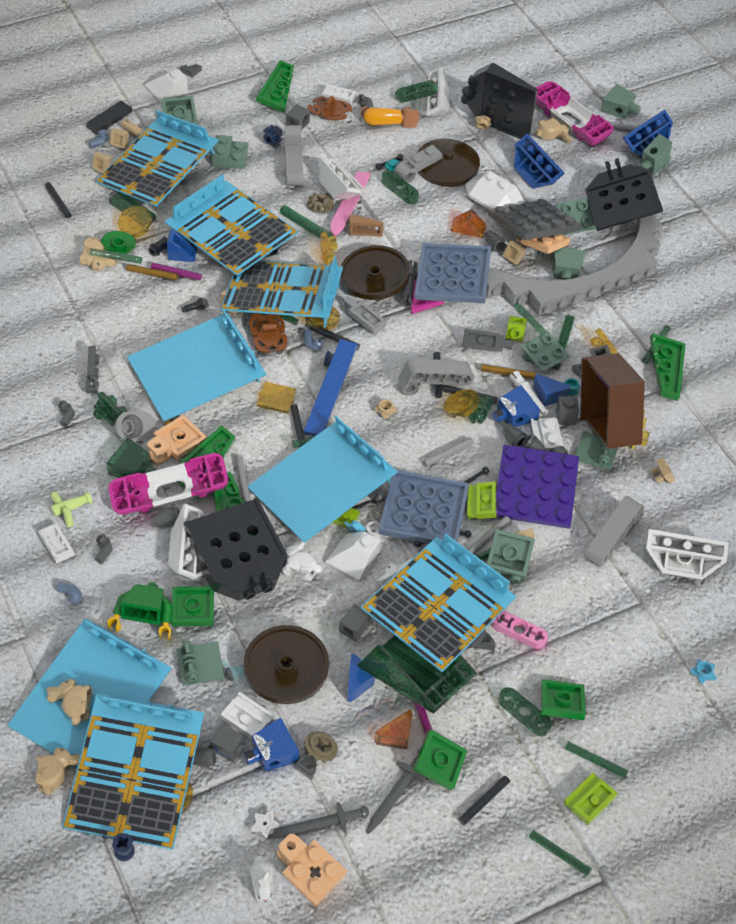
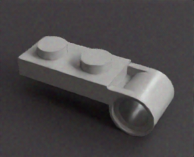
M431 145L399 163L395 167L394 173L405 184H408L414 180L417 172L442 159V153L434 145Z

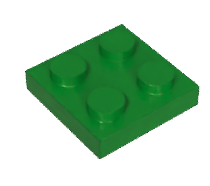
M210 586L172 587V627L214 626V590H211Z
M542 679L541 715L584 720L586 715L584 684Z
M430 729L426 733L413 770L451 791L455 788L468 750Z

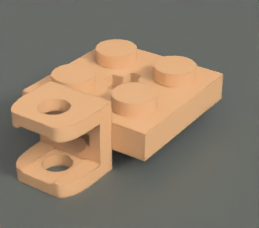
M563 234L530 240H523L517 237L516 241L522 245L549 254L569 245L570 238L563 236Z
M182 415L153 433L154 438L147 444V447L150 449L148 458L155 465L167 462L171 459V455L178 461L207 439V436L188 418ZM177 436H184V439H177ZM161 455L160 458H155L154 456Z
M289 834L278 846L277 856L287 866L282 875L314 907L326 897L348 872L315 840L307 846L298 836ZM310 868H318L321 877H310Z

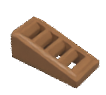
M350 215L349 235L383 237L384 222Z

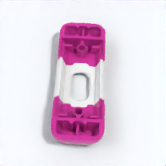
M547 81L535 87L538 89L535 104L544 110L545 115H551L560 123L566 124L569 130L576 134L578 140H584L590 146H595L606 140L613 133L614 127L600 115L596 116L573 99L569 92L557 83ZM568 112L572 114L574 117L580 120L581 123L579 125H575L566 117H564L562 113Z
M212 453L190 459L182 464L144 474L136 473L114 479L110 482L108 490L112 508L117 514L128 515L140 511L147 513L151 508L196 496L203 498L208 493L222 490L228 483V474L223 457L220 454ZM181 481L185 484V490L180 494L165 498L157 496V488L161 485Z

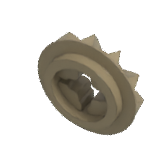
M314 193L313 196H309L307 206L313 212L326 213L333 208L334 201L331 196H328V193Z
M311 732L304 740V750L309 752L308 757L313 756L316 761L321 760L324 764L327 761L332 762L338 753L335 740L324 732Z

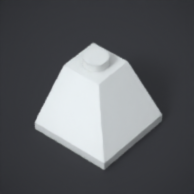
M179 69L144 84L145 88L160 103L161 99L167 97L176 98L188 93L187 77Z
M364 531L347 533L325 561V564L360 582L379 556L381 540Z

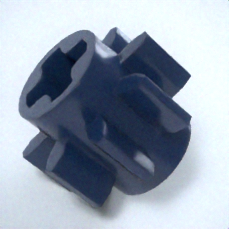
M270 125L263 130L265 133L263 139L267 144L275 146L283 140L281 138L283 135L282 130L278 126Z

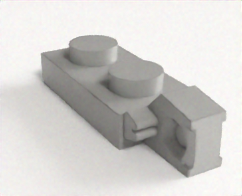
M349 296L343 299L342 306L346 309V312L372 334L386 325L385 319L364 302H355Z

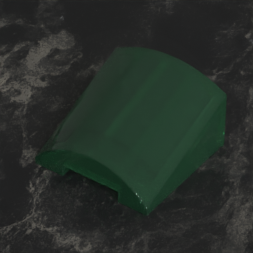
M395 635L385 644H378L357 665V667L432 714L477 674L461 654L443 672H440Z

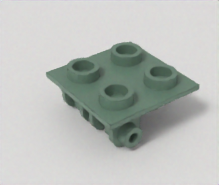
M588 198L556 204L559 210L566 212L567 215L575 218L576 221L582 224L580 231L564 233L565 235L596 229Z
M549 331L520 346L524 351L522 358L525 361L532 360L542 372L570 357Z
M584 431L575 456H579V462L611 471L618 448L607 449L597 435Z
M185 640L182 642L181 648L176 649L183 686L225 679L218 641L193 646L189 640Z

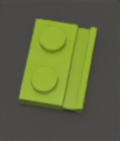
M496 481L476 483V485L469 484L467 501L468 520L476 517L477 519L497 518Z
M594 772L563 803L586 825H589L618 795L605 781L596 777Z

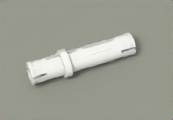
M519 371L513 372L516 377L511 374L509 376L510 380H512L516 387L522 385L540 408V411L547 415L548 410L532 391L529 382L524 380ZM541 412L539 413V417H538V418H543V417H544Z

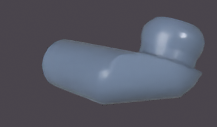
M105 129L98 130L99 136L88 141L91 149L105 144L108 139Z
M311 330L303 331L305 346L314 351L320 350L323 346V341L318 338L314 340Z
M63 582L58 583L57 592L71 595L69 598L70 603H80L82 592L76 585Z

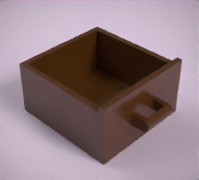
M620 353L581 358L580 419L585 420L607 449L642 444L645 381Z

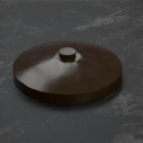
M436 139L424 144L418 150L420 152L434 145L442 153V159L418 172L422 178L432 184L442 187L462 186L479 172L480 158L478 153L470 145L462 141Z
M382 245L359 248L351 252L341 264L343 266L341 282L344 288L352 295L366 300H381L396 295L407 285L410 277V268L406 257L396 249Z
M281 625L269 628L258 634L251 641L245 652L244 674L249 686L261 698L273 703L295 704L305 701L322 688L328 676L329 656L325 645L315 634L302 627Z

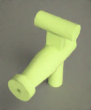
M52 492L50 495L55 503L51 506L53 515L56 517L64 514L67 527L74 525L72 510L86 503H92L89 492L84 493L83 496L70 498L62 501L57 492Z

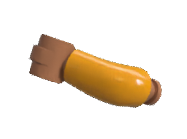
M365 106L360 112L364 121L372 126L401 124L406 128L417 127L420 120L418 110H411L410 107L399 110L369 108Z

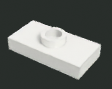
M327 84L322 97L329 98L333 96L335 100H341L352 105L356 97V91Z
M57 523L38 531L56 564L75 555Z

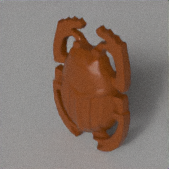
M333 96L329 98L317 97L312 100L313 103L317 101V105L312 106L309 104L307 107L311 114L316 116L321 114L325 119L335 121L346 119L347 115L345 113L352 112V106L349 103L335 100Z
M255 313L251 316L249 322L250 331L252 332L254 345L258 352L269 353L270 350L267 349L269 347H276V352L287 348L285 323L280 315L267 314V316H263L260 313ZM258 319V321H256L255 327L253 328L254 321ZM282 339L283 343L278 345L279 340Z

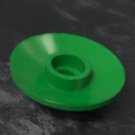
M123 231L108 232L101 239L104 249L114 254H126L133 251L136 247L135 238Z

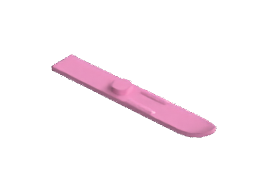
M357 171L354 178L365 188L371 173ZM361 195L349 200H342L331 222L333 236H337L344 229Z

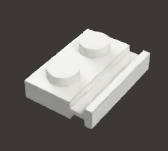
M557 418L530 420L532 435L537 436L548 451L554 447L563 446Z
M239 692L238 696L220 714V718L252 739L255 733L273 721L274 714Z

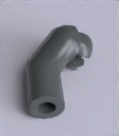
M364 94L358 95L357 100L361 106L373 107L372 99L365 97Z
M62 400L58 403V408L63 415L60 425L68 427L75 415V411L69 403Z
M100 534L96 538L100 551L94 559L99 564H103L111 554L113 547L110 539L106 535Z

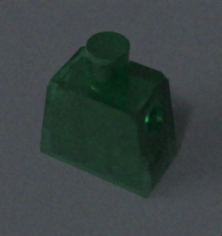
M129 438L123 442L106 462L108 474L117 478L157 470L151 466L150 453Z

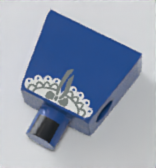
M522 385L499 398L497 411L492 412V417L495 422L504 420L507 424L511 423L517 427L529 424L531 419L538 420L540 408Z
M282 718L277 719L252 736L253 749L243 753L248 765L260 761L266 771L294 764L299 759V750Z

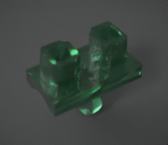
M100 392L97 395L98 401L94 405L93 415L96 419L104 418L113 427L118 416L123 412H127V409L124 406L117 407V399L113 395L106 396L103 392Z

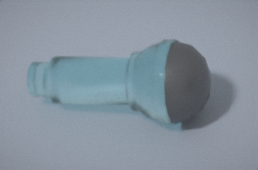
M244 664L238 667L230 666L226 668L224 672L225 678L229 681L236 680L240 674L244 673Z

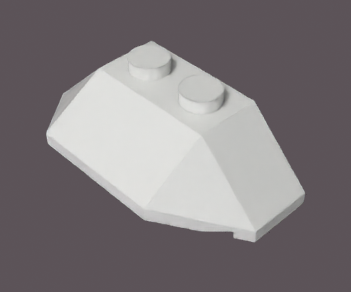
M439 67L427 73L426 79L422 82L417 92L416 110H418L420 116H437L449 110L450 89L443 69Z
M319 157L320 183L333 199L349 200L366 192L352 174L338 165L334 159Z
M491 171L476 175L465 184L468 197L487 209H492L496 206H509L510 204H523L524 202L515 185Z
M184 504L171 530L168 565L176 573L195 580L203 576L204 572L187 534L184 522L203 517L204 513L200 509Z
M649 529L646 550L662 574L703 580L727 562L729 542Z

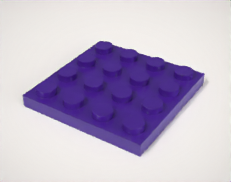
M503 444L496 491L497 517L503 518L507 516L510 520L570 529L579 456Z

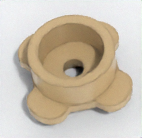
M487 116L475 117L477 128L488 129V126H491V119Z
M385 399L375 406V411L379 412L382 418L387 419L389 415L397 412V408L393 405L392 401Z

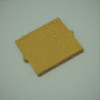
M265 382L262 392H259L260 397L257 407L288 414L291 404L294 403L296 388Z

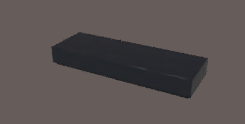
M120 100L88 121L86 127L98 135V130H106L130 114L132 107Z

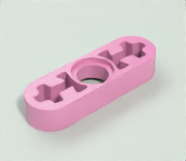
M503 611L491 623L492 628L532 648L541 649L546 645L548 634L544 629L506 611ZM500 618L504 619L501 623L497 622ZM515 626H521L524 628L525 631L523 633H517L514 631L513 628ZM537 636H540L541 639H539L538 641H536L535 638H536Z

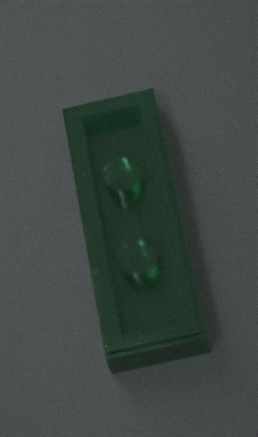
M118 192L109 198L111 205L142 227L156 220V214L128 195Z

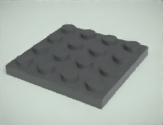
M538 199L535 202L525 201L523 204H510L504 207L496 206L495 208L488 209L489 217L523 240L580 231L582 228V224L576 221L575 218L570 217L566 212L551 205L545 199Z

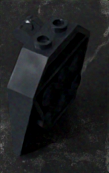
M495 63L484 66L473 75H470L468 79L469 86L462 89L461 102L468 105L474 116H487L491 119L490 127L518 139H521L527 133L530 135L538 89Z
M619 158L615 159L617 168L612 170L610 162L606 161L607 171L597 174L585 189L597 231L663 212L650 170L632 164L621 167Z
M258 497L184 522L185 529L211 590L240 601L242 599H252L256 594L261 592L268 593L275 588L287 558V553Z

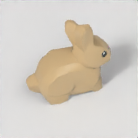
M554 117L538 122L539 127L535 132L541 139L550 141L559 137L566 143L572 142V138L568 135L569 128L566 124H560Z
M97 237L85 239L83 253L80 255L81 265L92 266L94 271H100L106 266H115L117 261L104 258L105 249Z
M69 679L58 687H48L46 689L48 694L47 700L50 703L63 699L62 709L66 716L71 719L72 725H78L81 721L90 718V697L93 695L90 685H77L75 680Z
M56 748L54 755L37 756L36 784H38L39 791L44 792L46 795H51L53 790L59 788L65 781V767L68 765H78L80 755H71L64 748Z

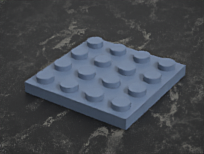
M422 243L415 300L485 303L491 246Z
M397 470L398 473L391 478L378 534L427 544L436 537L443 540L444 535L447 534L458 542L469 483Z

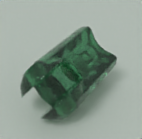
M477 395L468 415L471 423L474 424L476 419H478L479 424L485 421L493 404V398L490 395L486 397Z

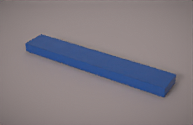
M339 340L305 426L304 434L315 437L326 429L355 355L357 343Z

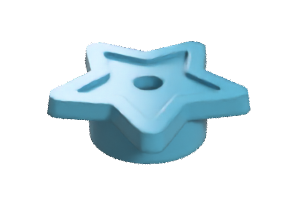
M355 520L351 523L344 522L351 533L366 530L363 525Z
M698 659L697 666L690 670L691 674L698 677L700 684H703L706 680L715 681L717 679L713 673L715 664Z

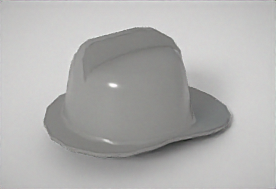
M127 411L118 416L112 429L124 441H146L153 437V433L156 431V422L148 412Z

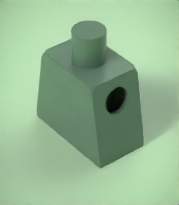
M616 84L603 98L600 111L623 119L630 112L638 115L641 106L635 104L636 95Z
M659 134L643 151L642 160L638 166L649 169L651 174L658 172L670 161L672 141Z
M562 247L553 251L551 258L553 277L561 280L579 278L586 250Z

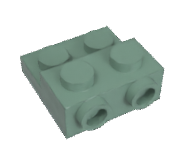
M184 95L177 98L167 97L161 99L163 113L198 125L193 96Z
M216 135L219 141L213 147L214 155L209 153L212 166L245 169L249 142H237L232 140V136Z
M496 529L487 565L499 574L509 576L508 579L513 582L525 580L535 539Z

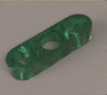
M428 80L401 87L396 91L395 96L400 103L431 96L437 92L438 87L433 80Z
M384 171L382 173L381 183L408 204L418 202L419 192L417 189L393 171ZM397 186H403L404 188H403V189H399V188H396V187H397Z
M506 687L500 691L498 702L503 709L537 736H546L550 732L552 721L548 716L541 715L540 709L513 688ZM505 697H512V700H504ZM523 707L528 708L531 714L523 716L520 714L519 709ZM538 723H545V727L542 726L541 728H539Z

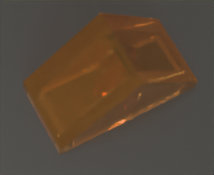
M470 209L454 217L450 231L483 238L486 223L473 209Z
M409 709L377 730L374 742L381 746L407 749L413 712Z

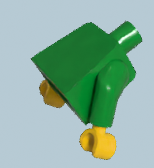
M150 582L147 585L135 584L131 590L118 597L113 610L114 617L109 618L107 621L109 629L111 630L112 625L117 623L116 631L119 632L121 630L120 616L121 619L154 625L163 623L159 628V638L161 639L162 632H168L169 640L171 638L169 624H171L172 605L169 599L163 596L164 590L158 588V585L154 582Z

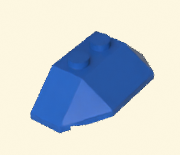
M664 109L622 138L631 152L642 157L645 148L659 134L669 140L673 121Z
M528 133L515 144L514 168L533 189L553 185L565 174Z

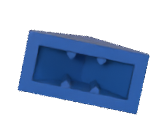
M173 229L169 231L167 240L168 260L194 262L197 248Z
M539 374L535 375L533 389L544 406L557 403L559 396H569L570 385Z
M351 654L347 702L354 701L371 688L375 682V674L356 654Z

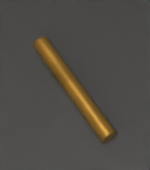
M130 264L126 266V271L178 280L177 273Z
M482 364L481 367L483 372L509 376L511 374L515 376L513 372L519 371L523 378L535 379L536 372Z

